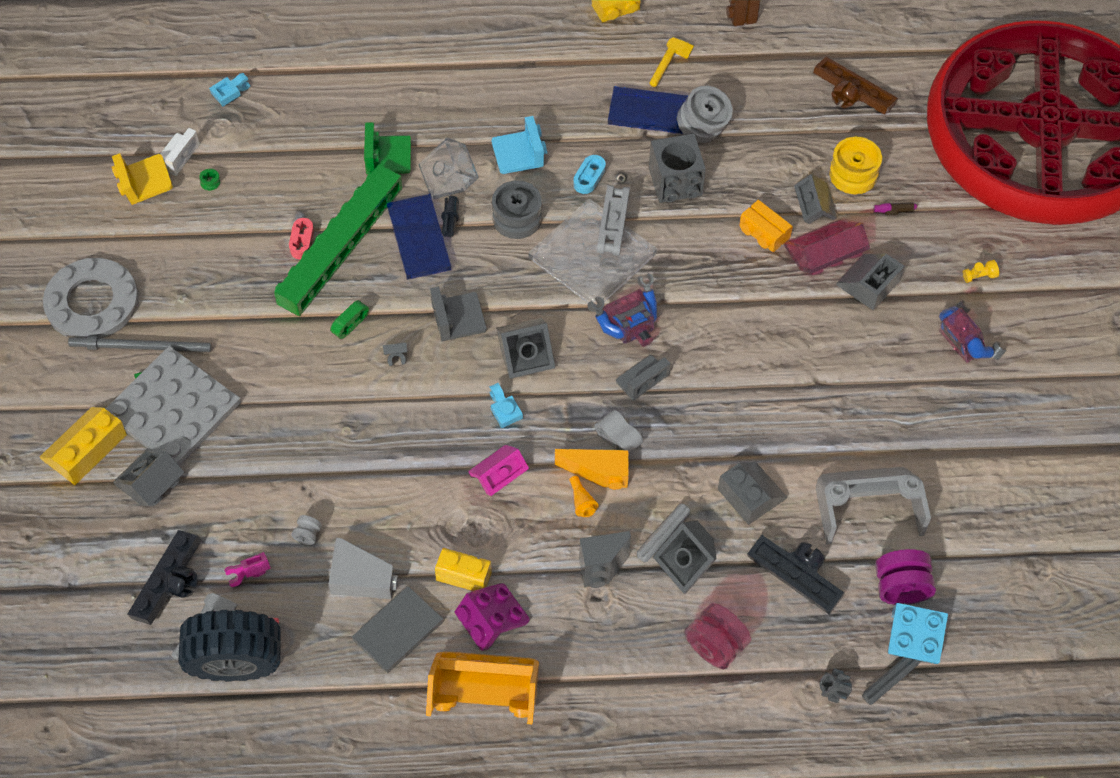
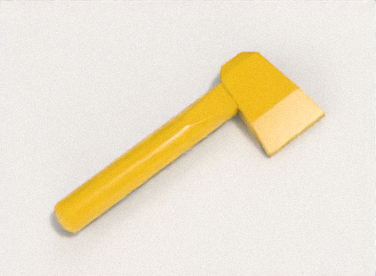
M670 38L666 44L668 49L649 82L650 86L657 87L675 53L688 59L694 46L680 39Z

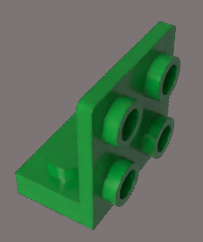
M365 122L364 161L366 174L374 171L378 165L397 174L410 173L411 136H379V131H375L374 122Z

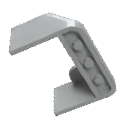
M904 467L822 474L816 483V494L826 545L832 543L837 527L833 506L844 505L852 497L900 493L903 497L911 499L919 536H924L931 520V515L922 480Z

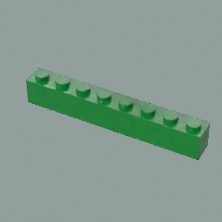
M378 165L374 171L369 172L365 182L355 189L351 199L342 205L338 215L329 221L327 228L316 237L311 248L304 251L297 265L292 266L288 276L283 282L277 284L274 294L278 306L299 317L401 192V175L381 165Z

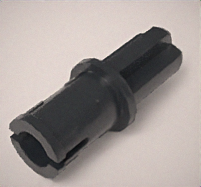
M456 196L445 198L444 211L441 214V219L443 220L442 234L445 237L454 236L455 225L459 220L457 212L459 199Z

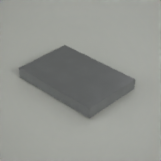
M407 586L352 636V639L382 669L389 673L444 621L436 611Z

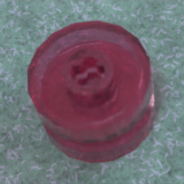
M710 603L700 612V619L693 620L685 628L684 634L691 647L699 656L714 667L724 670L735 661L736 653L743 652L751 643V636L745 625L736 615L719 604Z

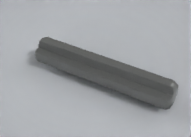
M902 658L863 692V699L869 705L874 704L922 661Z

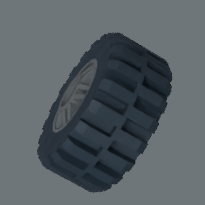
M243 610L206 611V613H198L193 617H188L180 627L178 664L190 676H197L199 679L204 680L211 679V681H247L249 679L255 680L260 677H267L270 673L273 674L280 665L281 628L275 619L269 618L268 615L257 614V612L253 611L245 612Z

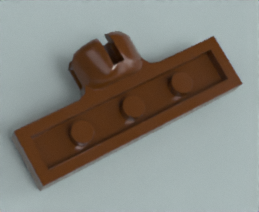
M828 57L821 60L814 68V74L835 85L831 93L832 100L836 105L843 101L844 103L841 105V108H849L856 102L861 101L885 115L897 103V97Z

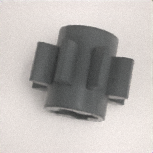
M833 669L832 674L825 672V675L820 680L821 695L827 697L828 701L838 703L840 698L846 700L852 691L851 677L838 669Z

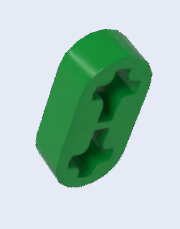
M360 300L353 302L333 322L330 328L331 333L339 339L348 336L366 318L369 307Z

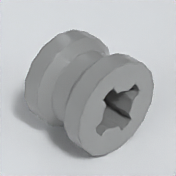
M301 515L297 520L298 526L293 529L291 535L302 544L314 545L316 541L315 535L321 530L322 524L313 517Z

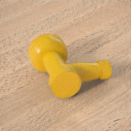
M995 260L987 261L985 267L982 263L978 262L972 270H963V278L966 283L983 276H988L992 279L999 277V268Z

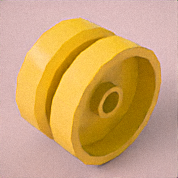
M848 137L840 141L834 148L829 171L833 185L844 193L854 195L863 194L871 190L877 182L881 167L882 154L880 148L874 142L863 137Z

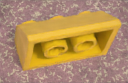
M91 407L39 457L73 485H76L127 434L121 420L105 408Z

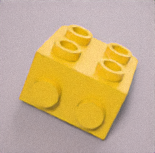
M120 153L112 156L114 166H111L116 179L119 178L120 180L117 183V187L122 196L126 195L131 205L173 188L161 154H156L131 165L126 164Z

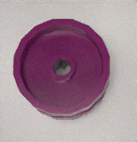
M905 549L887 553L876 560V575L880 580L878 584L879 597L883 602L893 605L896 603L910 605L923 602L935 595V579L931 574L933 566L928 553L921 550Z

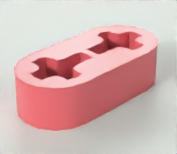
M299 218L292 226L289 249L290 254L295 259H301L304 251L312 246L314 227L312 221L308 218ZM303 227H307L304 230V234H301L300 230H302ZM303 243V247L300 250H296L299 248V244Z

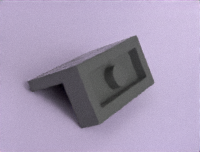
M810 174L794 185L805 222L811 224L823 215L832 220L837 218L830 190L825 181Z
M649 355L616 379V384L634 401L669 376L671 363L665 357L657 361L652 355Z

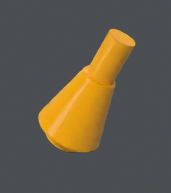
M572 476L569 481L574 490L575 514L579 517H590L596 512L599 505L582 486L579 477Z

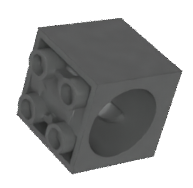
M695 134L652 140L650 144L649 171L659 203L702 196L706 168Z

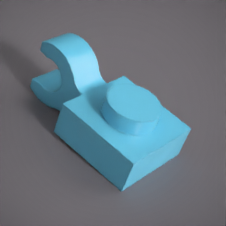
M240 73L233 80L230 81L226 77L209 89L215 99L222 106H225L241 96L240 91L250 88V84L247 82L248 77L244 73Z
M499 383L489 386L491 390L489 394L495 402L491 405V411L501 428L523 419V414L513 396L505 398Z

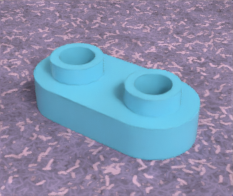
M590 155L585 158L573 180V186L577 192L588 194L595 189L605 173L606 163L601 156Z

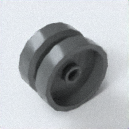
M516 180L506 182L496 189L492 197V217L495 229L501 235L510 239H523L530 237L538 230L542 218V197L539 190L530 183Z

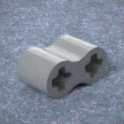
M616 410L611 411L594 425L598 435L607 441L614 450H628L629 454L643 443L640 433L630 426Z

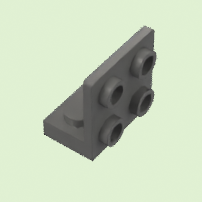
M439 286L430 288L431 304L441 342L487 331L476 292L446 298V295H441Z

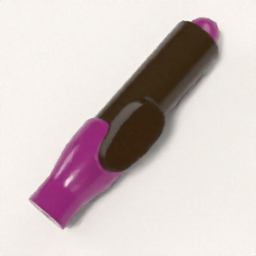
M913 202L883 203L873 205V211L885 213V215H897L898 212L914 211L918 206Z

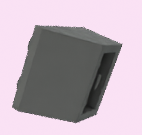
M886 253L863 254L836 283V286L874 310L901 281L905 266Z

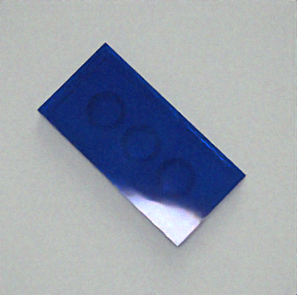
M614 86L608 115V125L683 134L677 122V115L688 95Z
M427 194L387 203L406 279L409 280L450 271L451 264L431 195Z

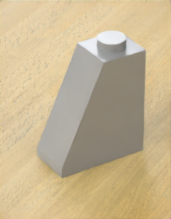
M336 538L329 578L331 594L391 599L392 591L397 590L398 575H394L393 565L342 538Z

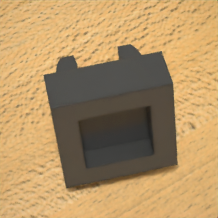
M407 343L383 345L384 355L390 354L387 359L389 366H392V358L394 356H399L402 365L405 364L406 359L402 353L407 352Z

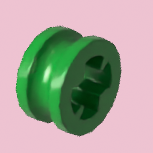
M205 169L200 173V184L204 190L211 191L219 187L220 177L216 170Z

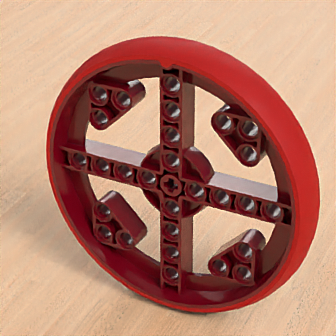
M1021 21L1008 23L988 29L964 42L947 58L934 78L927 102V124L933 148L940 162L957 184L971 196L996 211L1021 220L1042 224L1065 225L1101 219L1120 211V147L1111 148L1087 166L1081 182L1084 189L1063 191L1062 148L1068 146L1075 138L1120 142V112L1078 108L1069 97L1060 93L1059 56L1083 63L1078 77V83L1105 106H1117L1120 102V45L1091 30L1061 22ZM1034 53L1035 92L1025 97L1021 103L961 97L969 81L970 89L975 94L983 95L988 93L1010 77L1016 60L1014 55ZM962 127L1017 132L1026 143L1036 148L1037 188L1011 180L1017 161L1014 156L991 136L986 134L977 135L971 147L963 133Z

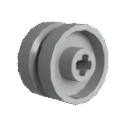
M712 86L697 87L692 90L678 111L677 122L679 128L684 135L694 133L699 143L713 141L732 118L733 108L731 101L718 88Z

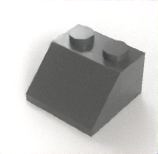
M543 318L496 328L501 353L510 379L555 368L548 326Z
M147 448L113 483L140 505L150 507L161 501L163 498L162 494L168 488L171 489L179 483V477L184 471L167 451Z
M757 462L738 463L722 474L719 479V492L748 525L787 499V496Z
M630 531L580 538L579 564L584 587L600 588L611 582L629 558Z

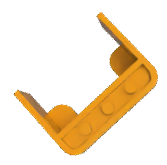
M439 652L435 655L428 674L426 716H431L434 708L438 711H450L452 707L457 705V702L509 706V711L514 713V716L519 718L528 717L527 724L533 725L539 661L524 657Z

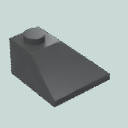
M698 520L682 522L653 556L683 594L691 589L717 559L714 540Z

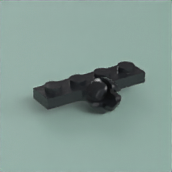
M180 530L177 531L127 613L131 619L152 625L169 596L174 595L186 598L194 593L185 588L186 586L197 588L198 585L196 572L192 568L187 567L202 541L198 535Z
M761 535L747 553V557L830 615L843 598L845 592L818 574V569L824 563L822 552L818 548L812 552V544L801 542L793 552L789 553Z

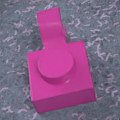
M262 552L240 561L241 564L228 566L224 571L226 575L231 573L237 574L235 579L229 581L231 587H236L241 584L244 576L247 578L251 576L259 577L271 568L265 553Z

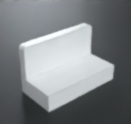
M188 128L184 135L176 133L161 152L168 173L177 176L200 145L195 130Z

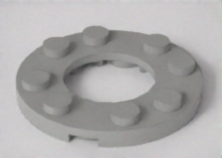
M85 258L60 269L49 281L43 296V307L48 321L56 331L66 337L68 335L78 338H87L88 336L105 338L122 329L132 318L131 314L135 306L138 305V290L130 272L119 263L103 258ZM97 280L101 283H107L112 288V302L99 314L91 316L79 315L68 306V298L71 295L72 289L76 288L81 282Z

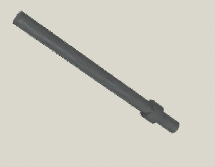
M88 336L87 338L69 337L68 339L69 347H87L88 350H98L99 348L165 350L170 346L176 351L211 352L212 348L211 343L103 339L99 338V336Z

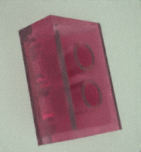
M846 219L837 220L784 242L786 250L799 269L810 273V275L820 274L824 271V268L829 266H839L843 264L845 259L860 257L864 251L870 249L863 223Z

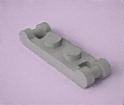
M607 185L597 244V253L599 254L610 252L615 256H620L630 187L620 189L614 188V185ZM606 239L614 240V244L605 243Z

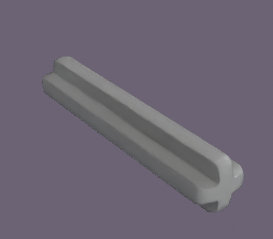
M679 504L640 547L636 556L642 562H648L690 515V509L684 504Z

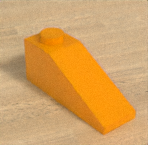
M555 449L556 466L601 487H609L613 490L628 488V450Z

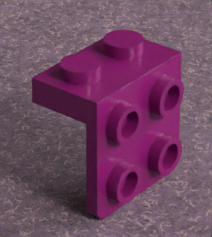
M503 583L466 593L454 611L481 652L488 650L500 633L525 626L530 621L528 615Z

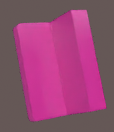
M504 445L468 472L470 476L480 481L486 494L492 496L527 471L529 467L518 448Z

